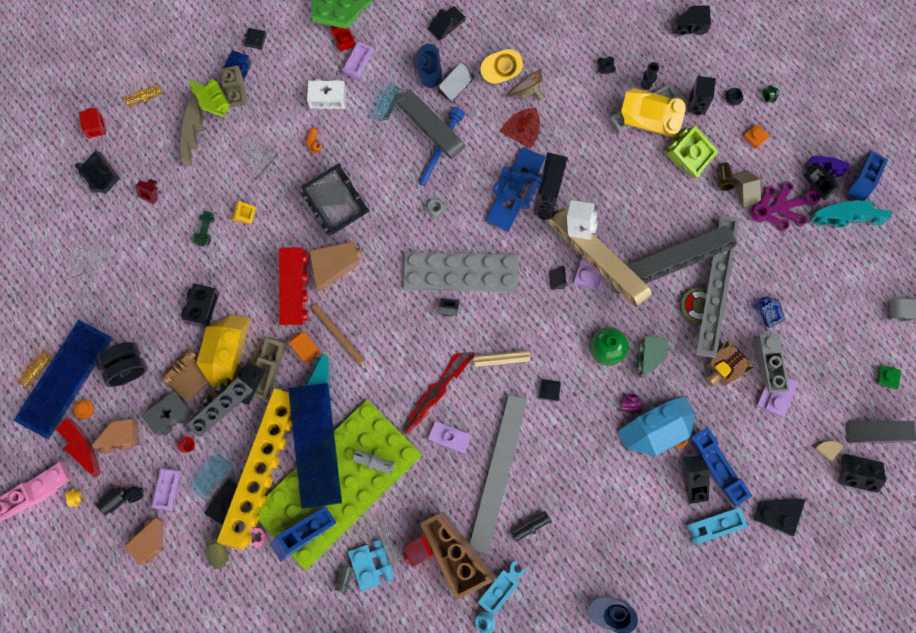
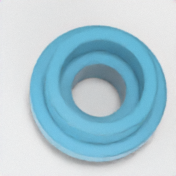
M482 611L477 615L475 625L479 631L488 633L494 629L495 620L489 612Z

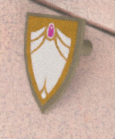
M542 68L518 83L506 97L520 95L524 100L530 95L535 94L539 101L544 99L545 96L538 86L543 83Z

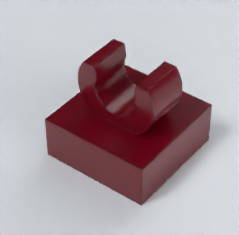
M149 179L146 183L140 180L136 184L138 197L155 204L158 200V188L155 187L157 181Z

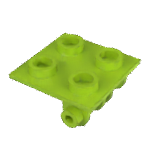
M188 79L191 91L196 95L200 108L215 115L226 117L224 113L229 111L230 105L218 82L211 79L208 81V85H203Z

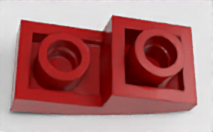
M329 25L340 52L355 47L356 43L349 27L345 29Z

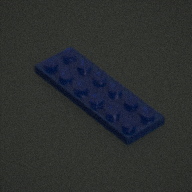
M78 319L13 421L49 440L95 368V358L107 349L113 338Z
M323 383L288 388L301 509L342 504L329 384Z

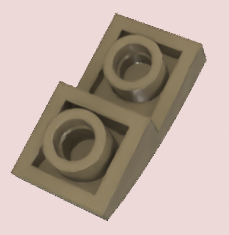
M239 66L221 69L222 86L227 89V100L230 107L247 105L246 90Z

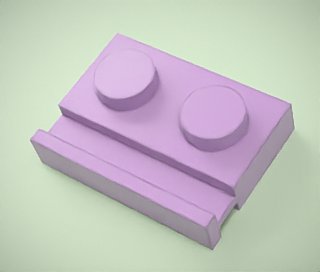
M582 257L573 284L600 292L604 277Z
M787 377L789 391L769 393L765 384L756 406L781 418L785 417L799 382Z

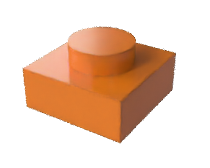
M758 124L743 136L754 149H757L770 137Z

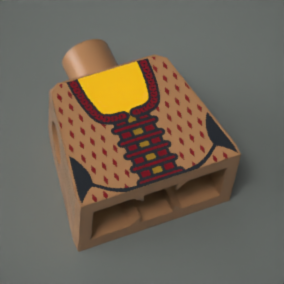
M727 340L717 351V357L712 358L706 365V368L711 373L704 379L711 387L718 382L725 387L751 371L755 366L730 340Z

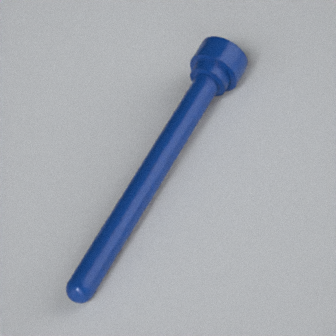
M452 107L449 113L450 121L447 125L452 131L456 123L462 121L465 112L460 108ZM438 146L419 181L422 186L426 185L442 153Z

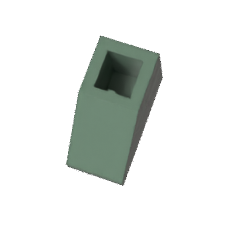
M645 336L642 342H639L638 353H641V360L637 362V372H640L639 378L647 376L668 358L669 339Z

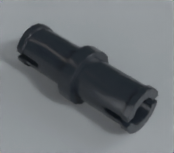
M651 62L650 65L648 64L647 70L643 73V81L641 83L643 89L649 90L657 80V72L660 68L658 63Z
M546 511L531 520H525L526 523L510 532L515 541L518 542L531 533L534 535L537 533L536 530L551 523V520Z

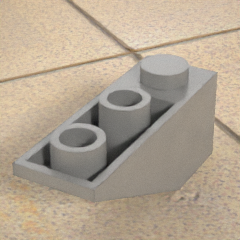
M779 333L759 335L753 342L757 363L768 392L789 391Z

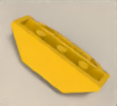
M231 314L206 327L197 365L212 388L219 382L223 383L227 378L232 381L235 380L251 318Z

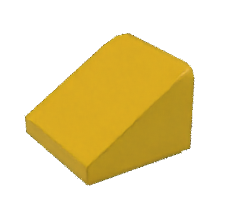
M237 201L234 204L231 221L252 224L256 206Z

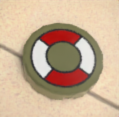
M696 287L690 289L682 296L680 311L689 323L702 324L707 289Z

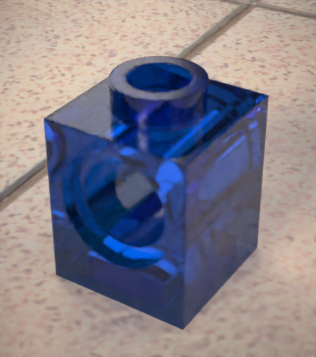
M231 50L223 68L239 66L244 82L251 66L249 56Z

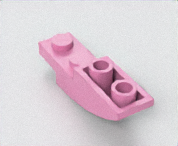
M58 462L29 482L21 483L0 497V521L16 515L60 490L61 486L71 481L72 478L65 463Z

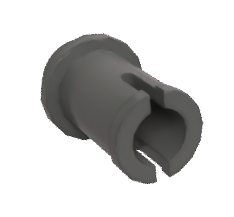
M341 565L337 583H334L336 591L347 593V590L350 589L349 582L354 568Z

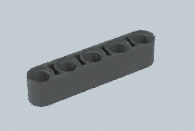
M411 89L396 100V103L403 109L405 114L450 159H453L466 147L463 141Z

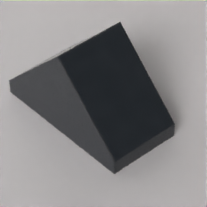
M818 162L803 175L823 200H826L839 188L838 181Z

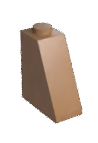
M355 242L310 250L317 290H324L359 266L358 259H361L362 256L360 247L356 248Z

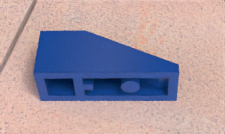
M871 151L847 193L855 199L865 201L877 187L888 159Z
M325 506L276 536L270 546L280 562H282L330 529L337 522Z

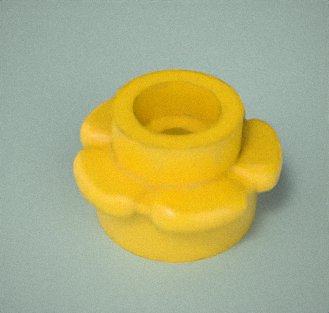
M71 488L70 491H66L65 495L68 506L78 507L79 503L82 502L80 490L76 491L75 488Z

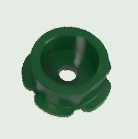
M768 85L767 88L763 89L762 96L765 102L773 103L777 101L779 91L776 87Z

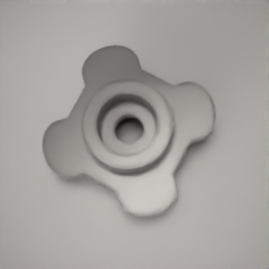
M432 198L428 206L424 208L426 214H431L434 219H439L440 214L446 210V205L436 198Z

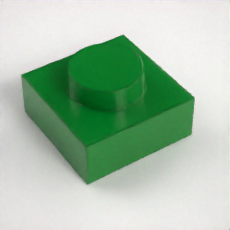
M881 365L876 384L895 390L898 389L901 370Z

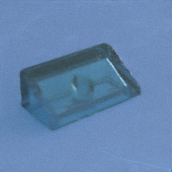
M389 84L375 113L374 121L389 119L402 92L401 88Z

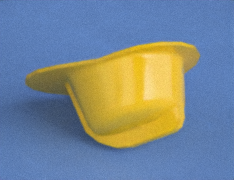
M511 49L491 54L483 60L481 74L487 82L493 84L512 79L522 70V58L518 52Z

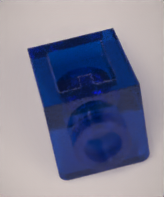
M766 296L760 298L759 302L753 305L754 309L760 310L765 327L771 328L786 320L778 299Z

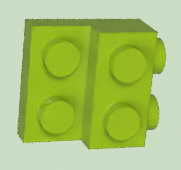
M696 126L685 127L678 134L680 138L673 140L667 146L669 150L666 154L677 166L682 165L692 178H697L719 151Z

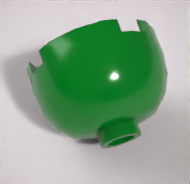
M601 328L594 333L590 340L589 350L596 362L605 366H613L625 358L628 352V340L624 333L617 328Z

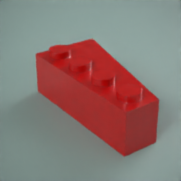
M302 247L279 248V325H305V321L309 319L308 309L306 310V302L309 299L308 290H306L308 283V251Z

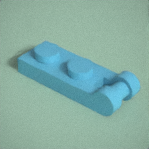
M740 507L686 525L688 531H691L693 536V545L748 527ZM703 527L706 534L701 536L698 528Z

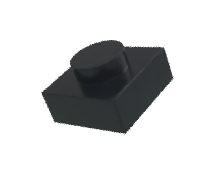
M248 28L244 42L245 47L262 50L267 35L266 31Z
M441 298L438 314L448 317L457 316L460 300Z
M542 379L539 399L558 402L561 382Z

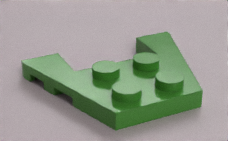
M311 0L312 22L347 29L359 17V13L362 10H366L369 4L375 0Z

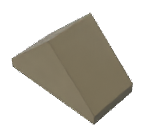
M749 170L733 174L736 180L735 189L742 207L747 208L760 204V179Z

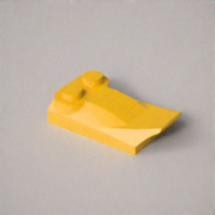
M632 88L625 92L621 109L624 117L623 124L676 138L682 126L685 102L680 98L672 99Z

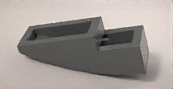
M915 421L846 423L848 443L887 444L916 441Z

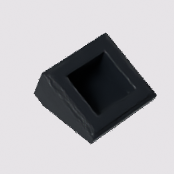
M564 266L549 272L551 290L565 288L567 281Z

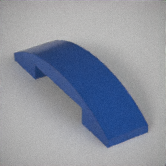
M709 427L693 435L691 440L698 454L703 456L710 469V474L731 503L736 507L752 497L743 480L737 477L717 446L719 443Z

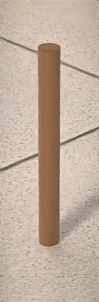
M314 304L311 307L313 312L359 365L365 361L364 358L317 304Z

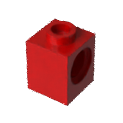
M88 108L85 111L79 112L82 132L88 139L106 135L103 115L97 108Z

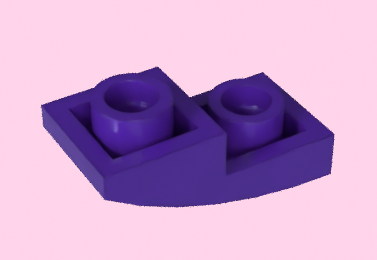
M811 156L805 163L806 169L809 170L818 162L833 177L843 176L850 168L849 163L826 156Z

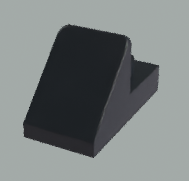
M455 6L447 12L440 9L428 30L441 41L466 21V17Z

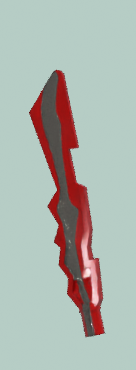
M474 352L453 354L439 383L430 385L429 392L422 395V399L416 403L415 410L410 413V419L403 428L406 434L409 435L412 429L419 425L429 414L428 410L436 405L447 392L446 386L452 378L455 377L457 379L475 355Z

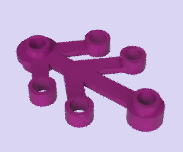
M787 181L781 186L782 191L775 205L767 207L770 199L776 195V189L773 186H768L764 190V197L761 203L751 208L750 215L754 221L763 222L766 220L776 225L779 231L784 232L789 228V222L785 219L780 220L771 214L779 213L793 220L796 226L802 227L807 223V218L788 209L806 204L808 206H815L820 202L821 196L816 190H810L802 198L785 202L788 194L794 189V185ZM785 185H788L790 190L785 189ZM767 190H771L773 194H768ZM808 197H812L814 202L810 201ZM756 211H760L762 216L758 215ZM798 218H801L803 220V223H800L798 221ZM780 223H784L786 228H782Z

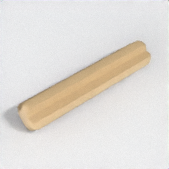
M528 350L473 356L475 367L530 361V352Z

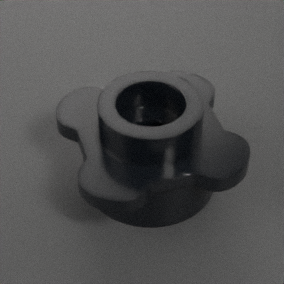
M613 57L598 58L599 73L609 74L616 71Z

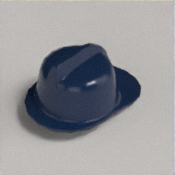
M425 44L414 54L412 63L415 70L418 71L422 84L428 88H434L438 86L442 78L439 51L433 44Z
M602 596L594 599L589 605V616L599 626L616 633H630L637 627V613L623 599Z

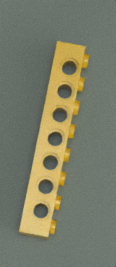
M275 388L272 392L217 539V543L222 546L242 552L250 546L252 528H255L258 524L259 509L263 508L266 502L265 492L272 485L273 470L279 466L280 451L285 449L287 443L285 437L287 432L291 431L293 415L298 412L300 407L296 394ZM282 409L287 410L284 416H277L278 411ZM273 428H280L278 434H270ZM267 446H272V447H273V450H272L271 453H269V454H264V453H263L264 449H265ZM260 465H266L263 473L256 472ZM253 484H259V489L256 492H249ZM245 504H252L249 512H242ZM244 523L243 531L235 532L236 525Z

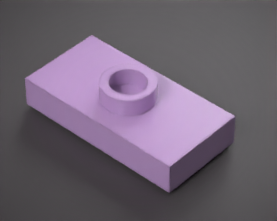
M358 41L342 69L343 73L359 80L374 52V47Z
M435 421L428 440L465 454L472 435Z
M160 468L151 508L173 511L182 474L181 471Z

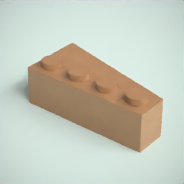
M445 513L437 514L420 523L456 600L498 579Z

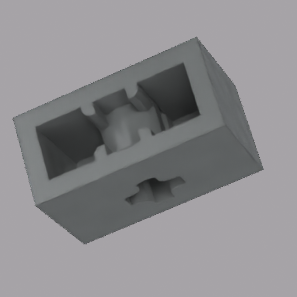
M173 391L141 416L154 434L165 436L173 430L172 427L177 423L181 424L188 420L192 411L182 397ZM167 412H170V413H169V416H170L169 419H167V414H166Z

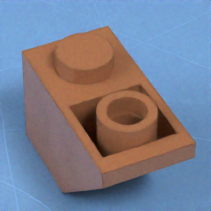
M133 419L111 422L93 443V448L99 450L100 453H111L115 448L132 450L133 446L139 445L138 422Z
M151 518L144 524V529L139 534L135 533L128 539L129 543L125 546V549L139 565H147L162 551L164 521L160 518Z

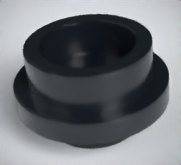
M739 88L729 89L725 94L726 102L732 106L739 105L743 101V92Z
M138 486L129 488L126 490L127 494L124 495V499L128 500L129 504L139 501L144 497L143 487L138 488Z

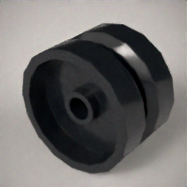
M135 342L114 345L102 351L95 358L98 369L103 372L102 379L107 387L125 385L147 372L148 367L144 359L140 357L141 352Z

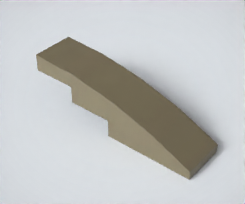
M192 93L186 108L180 139V160L185 167L192 166L191 149L198 148L197 132L204 131L202 109L198 105L199 101L194 93Z

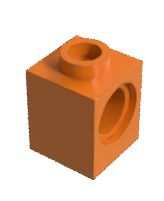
M305 331L295 334L291 338V342H289L292 349L305 365L321 353Z

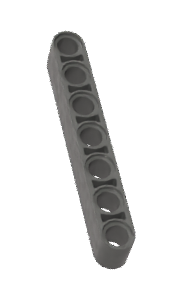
M722 226L627 266L647 284L728 251L737 245V241L730 228ZM613 287L616 294H621Z

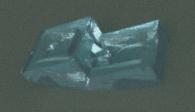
M218 454L201 471L189 487L203 500L207 499L215 487L227 477L233 466Z

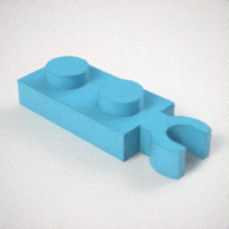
M517 561L512 562L509 573L505 570L497 577L498 579L492 583L477 602L493 616L520 584L515 580L516 577L522 576L526 571L523 568L519 573L515 572L514 566L517 564Z

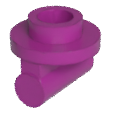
M634 393L623 396L621 411L641 413L642 399Z

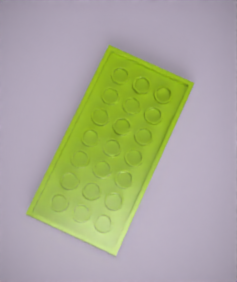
M367 399L266 496V502L258 512L259 521L275 538L321 508L327 507L337 523L298 552L291 555L306 571L422 454ZM358 449L371 455L377 454L379 458L395 462L394 469L391 470L392 474L389 475L376 469L370 470L368 466L353 462L354 454L356 455L355 451Z

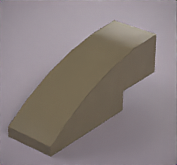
M272 337L265 338L261 355L256 361V366L265 369V374L254 397L267 400L288 342Z

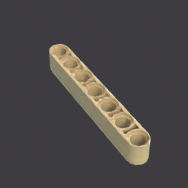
M566 208L561 209L549 219L551 226H555V230L633 306L637 307L652 295L650 288L593 233L591 240L568 236V210Z

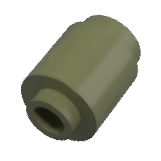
M218 538L206 541L205 547L209 567L213 566L214 569L225 567L226 562L229 561L227 548L217 543Z

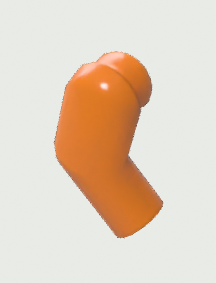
M315 128L309 129L305 144L312 153H319L322 146L316 141L318 130Z

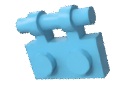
M381 540L373 542L375 551L370 552L369 546L365 545L348 552L361 591L380 585V575L384 574L386 582L394 579L392 564L389 565L386 556L388 552L386 547H383ZM375 557L379 558L382 567L376 570L373 561Z

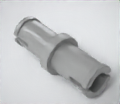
M358 449L355 451L356 455L354 454L353 462L368 466L370 470L376 469L389 475L392 474L391 470L394 469L395 462L379 458L377 454L371 455Z

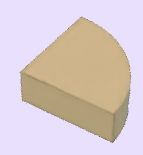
M826 441L817 445L814 449L831 462L844 445L835 441Z

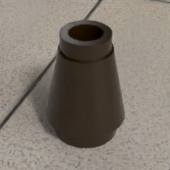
M729 163L719 164L717 186L722 191H730L735 188V177Z

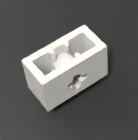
M320 79L308 81L307 102L309 108L345 109V82L340 80L323 81Z
M571 200L567 214L568 236L591 240L592 233H596L598 224L596 222L597 212L594 211L593 203Z

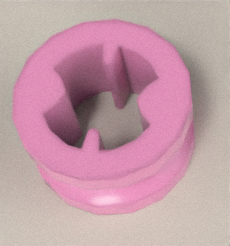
M260 528L252 529L250 535L252 536L253 533L258 534L260 532L262 535L260 538L262 539L260 542H253L251 540V546L259 547L265 543L267 536L264 530Z

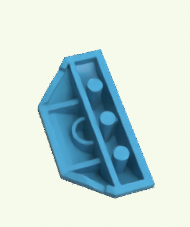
M686 397L673 399L637 417L617 433L627 450L657 456L691 437L696 413Z

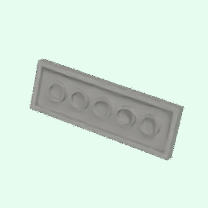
M405 252L404 290L517 293L518 255Z

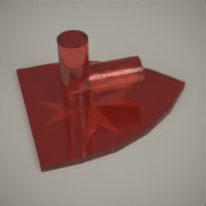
M525 109L514 114L507 120L499 132L531 149L539 135L540 129L537 109Z

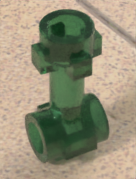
M203 211L199 218L202 221L200 233H194L193 243L197 246L205 247V245H210L211 235L207 233L210 223H214L215 218L212 212Z

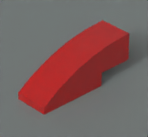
M66 418L55 429L69 442L63 449L87 472L98 477L100 475L99 463L90 440L74 420Z

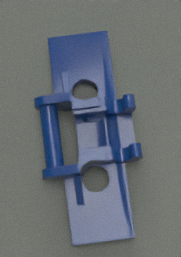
M522 147L511 171L508 170L507 166L503 167L499 183H495L492 188L493 192L498 196L485 222L507 232L510 231L520 209H529V203L538 185L542 182V179L537 175L546 159L545 156ZM526 170L528 173H521L520 171ZM527 182L530 186L522 200L518 196ZM511 201L513 207L506 209L503 206V202Z

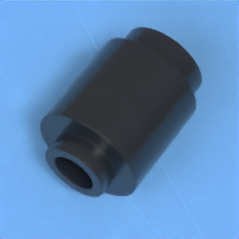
M113 485L98 498V502L95 505L104 515L112 514L127 501L124 499V495L127 493L123 487Z

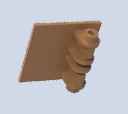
M190 349L161 375L162 379L186 402H189L208 383V380L197 365L198 357Z

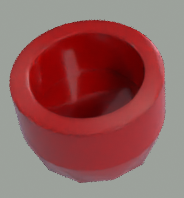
M189 436L182 437L177 441V449L180 452L188 453L193 451L195 447L193 438Z

